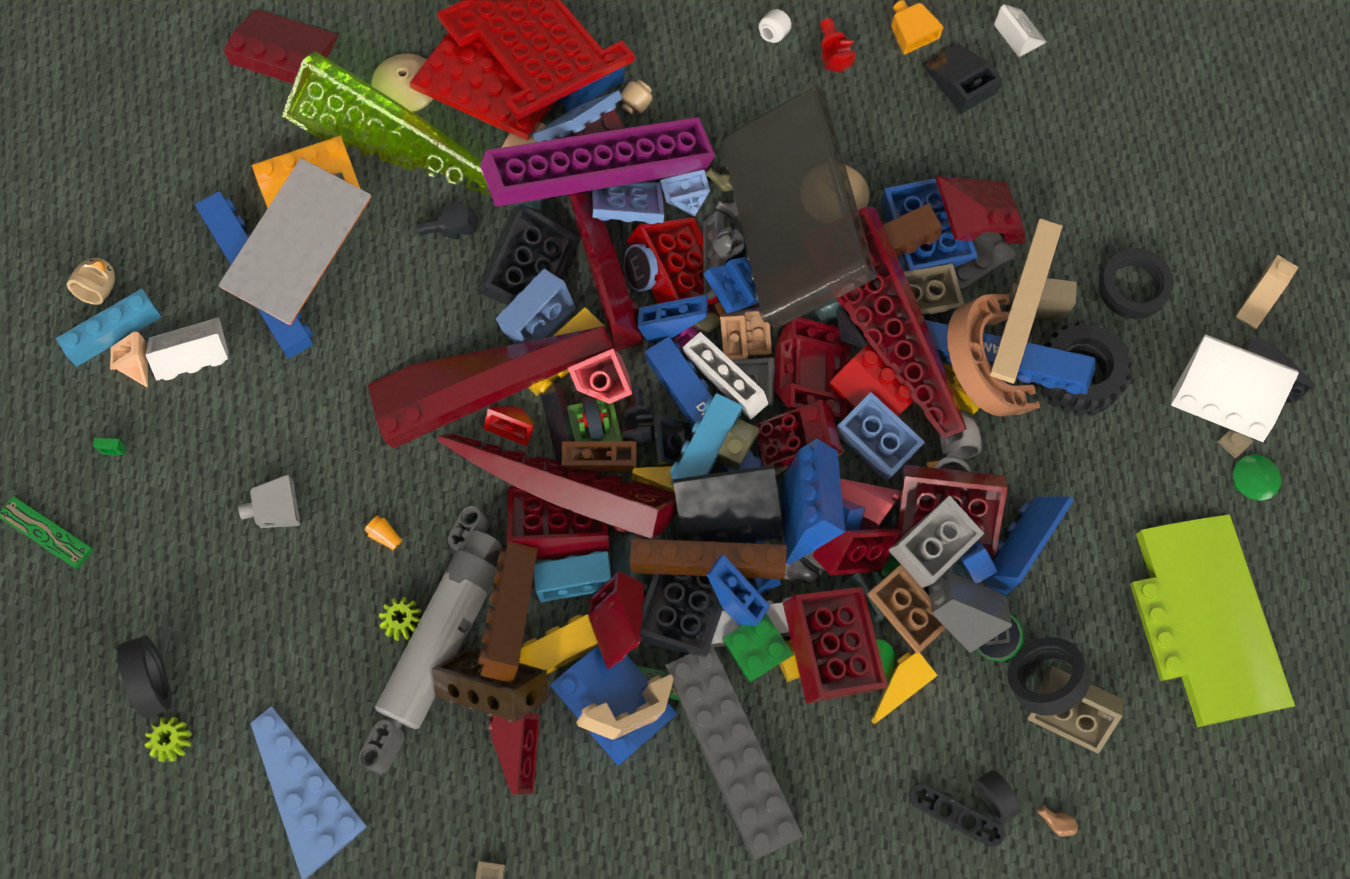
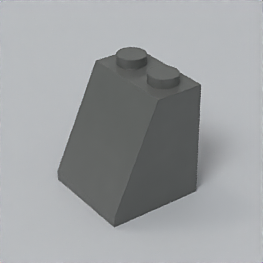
M949 571L940 576L933 584L928 585L932 614L970 653L1012 626L1007 599L1000 592Z

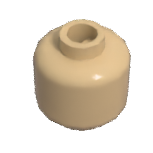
M640 80L636 82L630 81L621 92L623 98L620 100L623 103L621 108L630 115L633 112L642 114L652 101L651 88Z

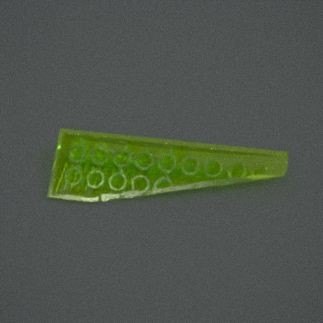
M316 51L303 59L282 117L322 141L341 136L345 149L352 145L360 148V154L366 156L377 153L379 154V160L412 171L420 167L427 170L425 175L435 177L436 173L446 176L447 182L452 184H460L467 176L470 178L466 183L467 189L491 196L489 192L484 191V189L489 190L480 167L481 161L455 141L403 105ZM475 181L480 185L481 189L470 186V182Z

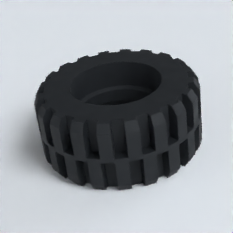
M1077 321L1073 325L1070 322L1062 328L1055 330L1043 345L1071 353L1080 352L1087 354L1090 357H1094L1101 368L1102 382L1090 385L1087 394H1072L1065 389L1057 387L1047 388L1040 383H1036L1037 386L1043 387L1040 392L1044 398L1049 396L1052 399L1049 404L1053 407H1056L1057 404L1063 407L1061 411L1066 414L1071 410L1075 411L1074 416H1083L1085 412H1087L1088 416L1096 415L1099 410L1103 412L1116 402L1130 384L1129 380L1133 374V370L1130 367L1133 365L1131 356H1127L1129 352L1127 345H1122L1120 342L1122 338L1118 334L1114 336L1110 333V328L1106 326L1104 328L1098 327L1099 323L1091 322L1087 325L1086 321Z

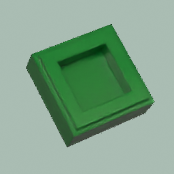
M94 438L93 447L101 454H125L126 445L120 439Z

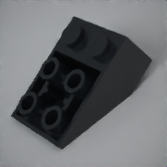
M960 44L954 45L922 64L960 114L997 94L1002 82L1001 76L989 62Z
M1251 336L1240 347L1299 372L1285 403H1295L1314 388L1315 383L1274 344Z

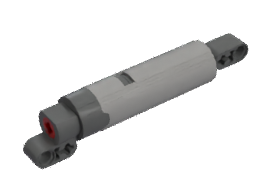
M475 506L464 508L448 537V543L456 553L375 706L376 711L388 717V719L381 720L374 725L360 751L359 762L363 767L377 774L388 771L398 754L405 738L401 726L404 725L412 729L420 728L435 698L432 668L457 655L493 585L500 550L505 548L495 538L486 534L490 526L489 519ZM378 755L376 762L373 763L374 758Z

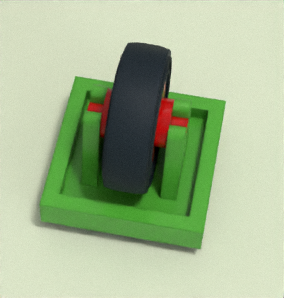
M589 396L582 398V403L567 406L575 442L622 441L613 403L609 404Z

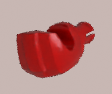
M832 18L824 19L820 24L825 36L821 41L824 68L833 72H842L854 63L856 52L855 50L851 51V45L854 41L847 39L844 33L837 32Z

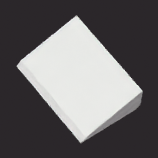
M1003 5L1000 8L994 25L1018 57L1046 43V40L1021 9Z

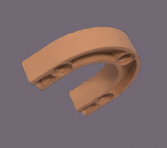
M1008 294L984 295L958 307L950 319L947 337L950 360L964 391L981 409L996 416L1020 415L1040 408L1039 401L1027 403L1026 394L1030 393V395L1036 393L1034 385L1012 386L1001 379L990 376L992 368L983 347V330L985 325H996L1008 319L1010 311L1002 312L1000 310L1001 304H1009Z

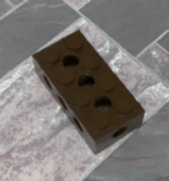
M467 648L432 668L435 697L447 700L450 703L466 706L469 709L486 712L488 715L502 717L507 721H518L522 716L537 709L539 705L549 700L547 670L519 663L512 683L481 676L482 664H478L480 651Z

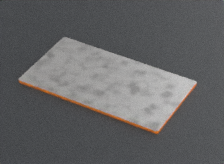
M300 159L219 283V287L282 322L291 325L372 196L312 163Z

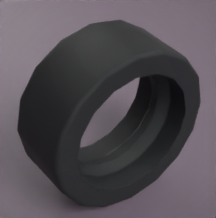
M991 770L975 780V787L990 813L1002 824L1006 823L1021 813V805L1015 792L997 771Z

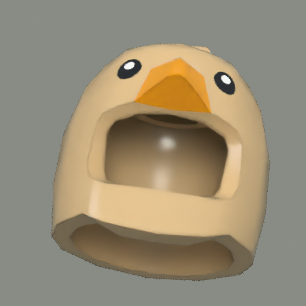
M100 258L84 260L71 274L67 287L80 300L93 305L101 304L114 287L115 274L113 267L110 263Z

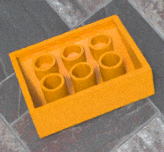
M341 136L252 165L267 208H269L300 159H304L333 175L343 173L346 182L360 189Z

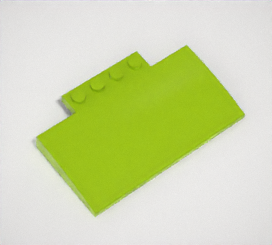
M1230 514L1143 529L1138 532L1136 536L1150 579L1132 582L1130 584L1160 681L1182 677L1197 727L1294 707L1295 704Z

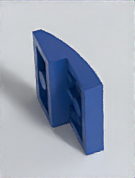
M746 257L729 260L726 265L709 268L704 273L705 278L726 313L744 309L769 297L768 292Z

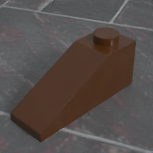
M636 441L562 442V467L606 473H632L633 469L636 468Z

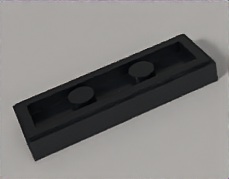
M554 385L540 396L556 460L562 461V442H575L562 387L561 385Z

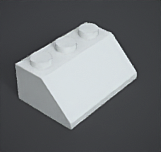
M220 318L149 337L146 357L156 381L160 379L170 380L177 377L180 373H194L204 366H218L224 363L225 360H228V349Z

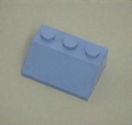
M543 269L501 311L496 320L508 338L514 344L549 337L576 309V306L565 282Z
M871 392L837 426L838 437L886 482L924 444V441Z

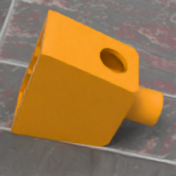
M901 0L894 5L893 9L896 14L893 17L891 27L904 55L940 38L943 26L923 4L918 3L908 7L905 1Z

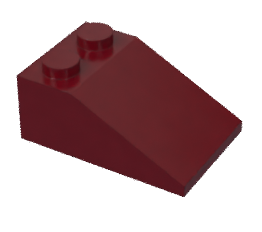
M527 713L515 722L493 715L489 721L492 742L511 794L514 795L533 794L540 723L539 714Z

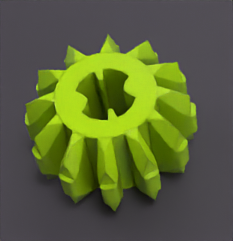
M403 597L399 604L396 598H393L392 607L388 604L383 606L387 613L379 614L380 619L384 620L379 624L380 628L386 629L385 635L387 637L394 634L396 641L401 639L402 633L405 639L408 640L410 639L408 632L411 630L414 633L416 629L414 624H419L421 619L417 617L422 614L421 609H415L417 605L415 601L408 603L407 598ZM403 614L406 618H403L404 622L399 624L397 616Z
M163 717L160 720V725L156 723L151 724L154 729L153 733H145L146 737L151 738V740L144 744L146 748H152L149 753L151 757L158 756V760L161 762H165L167 758L174 762L176 761L177 754L181 756L186 755L182 747L183 745L186 747L191 746V742L186 741L185 738L190 737L192 733L189 730H185L187 727L185 722L179 723L176 717H172L169 721ZM166 735H170L171 742L169 744L166 743Z

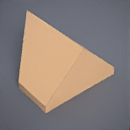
M138 332L131 333L111 347L110 369H117L148 387V360L146 357L148 343Z

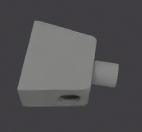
M289 475L252 488L250 490L252 502L238 505L241 519L254 517L255 523L260 528L301 525L294 481Z

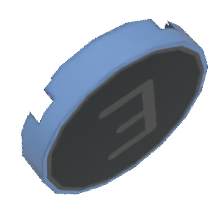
M645 244L630 246L624 256L625 276L634 290H650L656 283L654 278L658 274L657 259L650 248H646Z

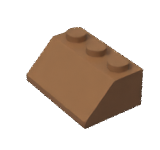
M902 565L887 574L867 593L917 654L946 629L932 614L929 595Z

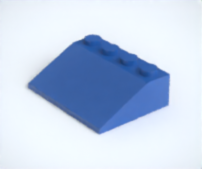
M935 178L884 188L880 203L887 223L929 203L942 226L941 236H939L937 241L931 244H922L910 254H901L905 272L953 264L954 267L977 259L978 256L973 241L954 240Z
M815 439L798 450L780 483L784 545H786V564L788 565L845 533L838 452L819 439Z
M1034 497L1030 503L1025 501L1018 511L1021 517L1017 522L1013 520L1005 531L1008 537L1004 542L1002 540L998 542L996 556L992 560L998 572L981 582L991 589L1004 594V596L1010 593L1024 579L1074 499L1071 497Z
M598 645L550 686L578 719L583 714L582 710L594 703L597 706L607 703L614 718L626 712L629 715L636 713L638 707L647 703L642 692L647 688L649 680L627 655L611 669L606 668ZM667 702L665 711L656 721L614 740L591 731L589 732L619 766L675 717L677 713Z

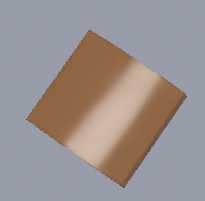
M769 307L744 309L720 316L723 353L730 360L748 359V355L772 354Z

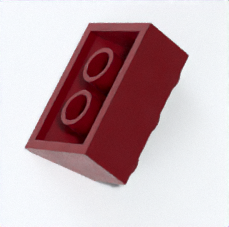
M901 529L845 531V533L817 548L812 557L830 575L881 572L891 555L889 549L900 539L903 531Z

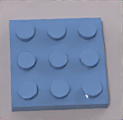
M618 90L578 105L532 135L536 142H540L542 140H554L558 137L562 138L572 131L576 133L584 129L587 122L592 123L601 118L600 114L602 112L607 113L615 109V103L623 98Z
M636 182L592 190L593 218L603 221L618 219L624 222L644 221L648 224L663 223L664 208L661 183Z

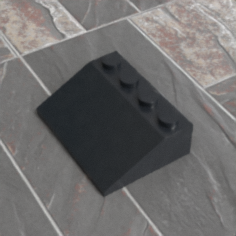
M523 204L518 205L511 210L476 291L494 301L509 305L543 269L563 281L581 237Z
M774 465L673 479L683 541L747 543L756 540L784 537Z
M654 574L642 607L643 620L640 627V642L662 649L707 657L723 611L708 576Z

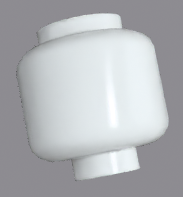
M779 9L769 11L759 23V31L762 38L771 43L781 41L791 29L790 18Z

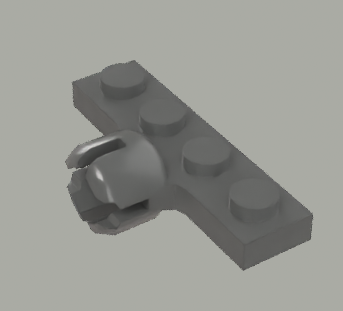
M716 211L703 222L704 295H707L710 300L716 297V294L705 278L704 273L709 268L726 265V261L741 252L745 245L744 237L739 230L734 229L731 232L732 227L725 228L724 214Z

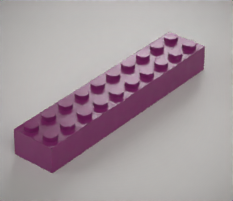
M697 117L490 149L485 151L480 167L494 205L497 207L683 175L703 169L706 171L715 154L701 121Z

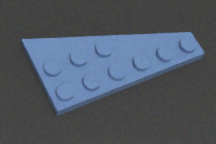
M271 706L250 724L301 879H307L368 826L274 707Z

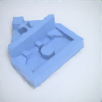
M704 169L660 180L666 203L693 216L697 214L710 192Z

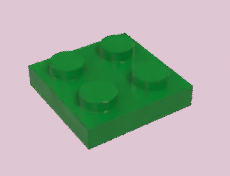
M765 613L757 626L742 625L722 638V641L749 683L793 656L792 651L767 613Z

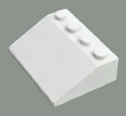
M1205 334L1173 389L1171 406L1263 442L1274 426L1299 372Z

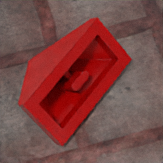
M516 406L489 407L483 429L528 446L534 423L522 408Z

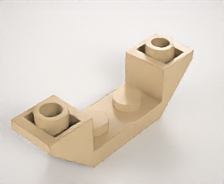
M659 675L649 680L647 688L642 692L647 703L638 707L636 713L629 715L626 712L614 718L607 703L599 706L594 703L582 710L583 714L577 720V724L581 728L612 740L656 721L665 711L674 678L672 675L664 678Z

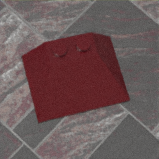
M937 176L935 178L954 240L973 241L983 232L1003 233L1006 243L1022 244L1026 242L1021 216L1006 182Z
M794 315L789 317L776 344L775 392L788 408L797 409L822 399L832 409L834 418L844 420L850 414V405L829 385V382L850 362V344L841 341L839 327Z

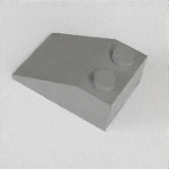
M948 496L905 533L889 549V552L923 588L933 584L984 533L953 498Z

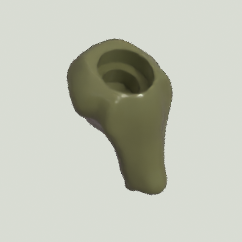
M712 168L705 172L706 176L713 180L717 187L724 192L741 187V179L735 174H719Z
M708 312L706 318L692 325V327L701 332L709 333L721 324V319L714 312Z

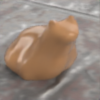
M1045 805L1037 809L1038 814L1045 819L1049 827L1058 836H1072L1077 833L1078 824L1074 817L1066 813H1054Z

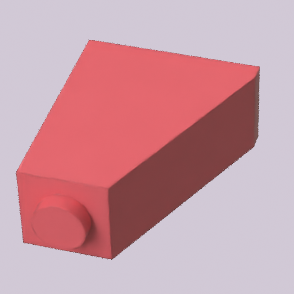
M614 349L568 368L575 387L579 392L609 404L632 395L630 376L621 355Z
M840 479L842 498L865 507L860 530L878 529L899 499L900 491Z

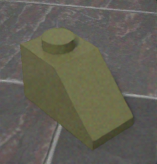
M738 419L730 429L718 452L717 462L733 470H740L760 429Z

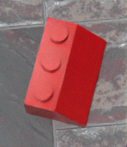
M870 345L862 349L829 382V385L853 409L870 392L897 417L914 402L910 396L912 391L909 387L899 382L895 377L894 371L885 364Z

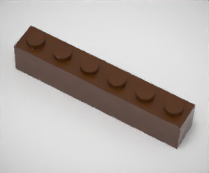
M632 539L631 573L707 576V573L718 557L724 555L744 578L784 579L786 571V545Z
M508 541L505 550H500L497 564L501 565V567L496 569L493 583L497 584V588L493 587L489 601L494 603V605L489 607L486 622L490 623V626L485 628L482 643H486V648H481L478 664H482L481 676L510 683L514 679L519 666L538 548Z

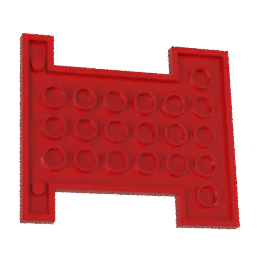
M462 0L437 12L438 20L460 47L480 38L522 89V91L505 99L507 107L518 120L635 61L634 53L622 40L603 50L561 0Z

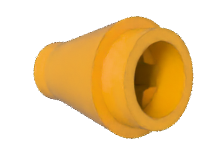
M378 515L365 528L368 537L389 547L393 551L403 541L387 520L380 518Z

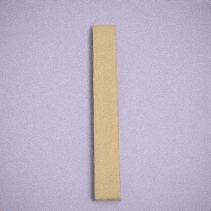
M1043 219L1038 221L990 373L992 377L1013 384L1016 380L1062 225Z

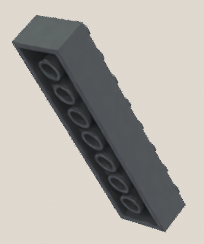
M711 644L707 657L689 654L665 665L667 675H672L674 678L672 686L752 861L802 838V833L713 645Z

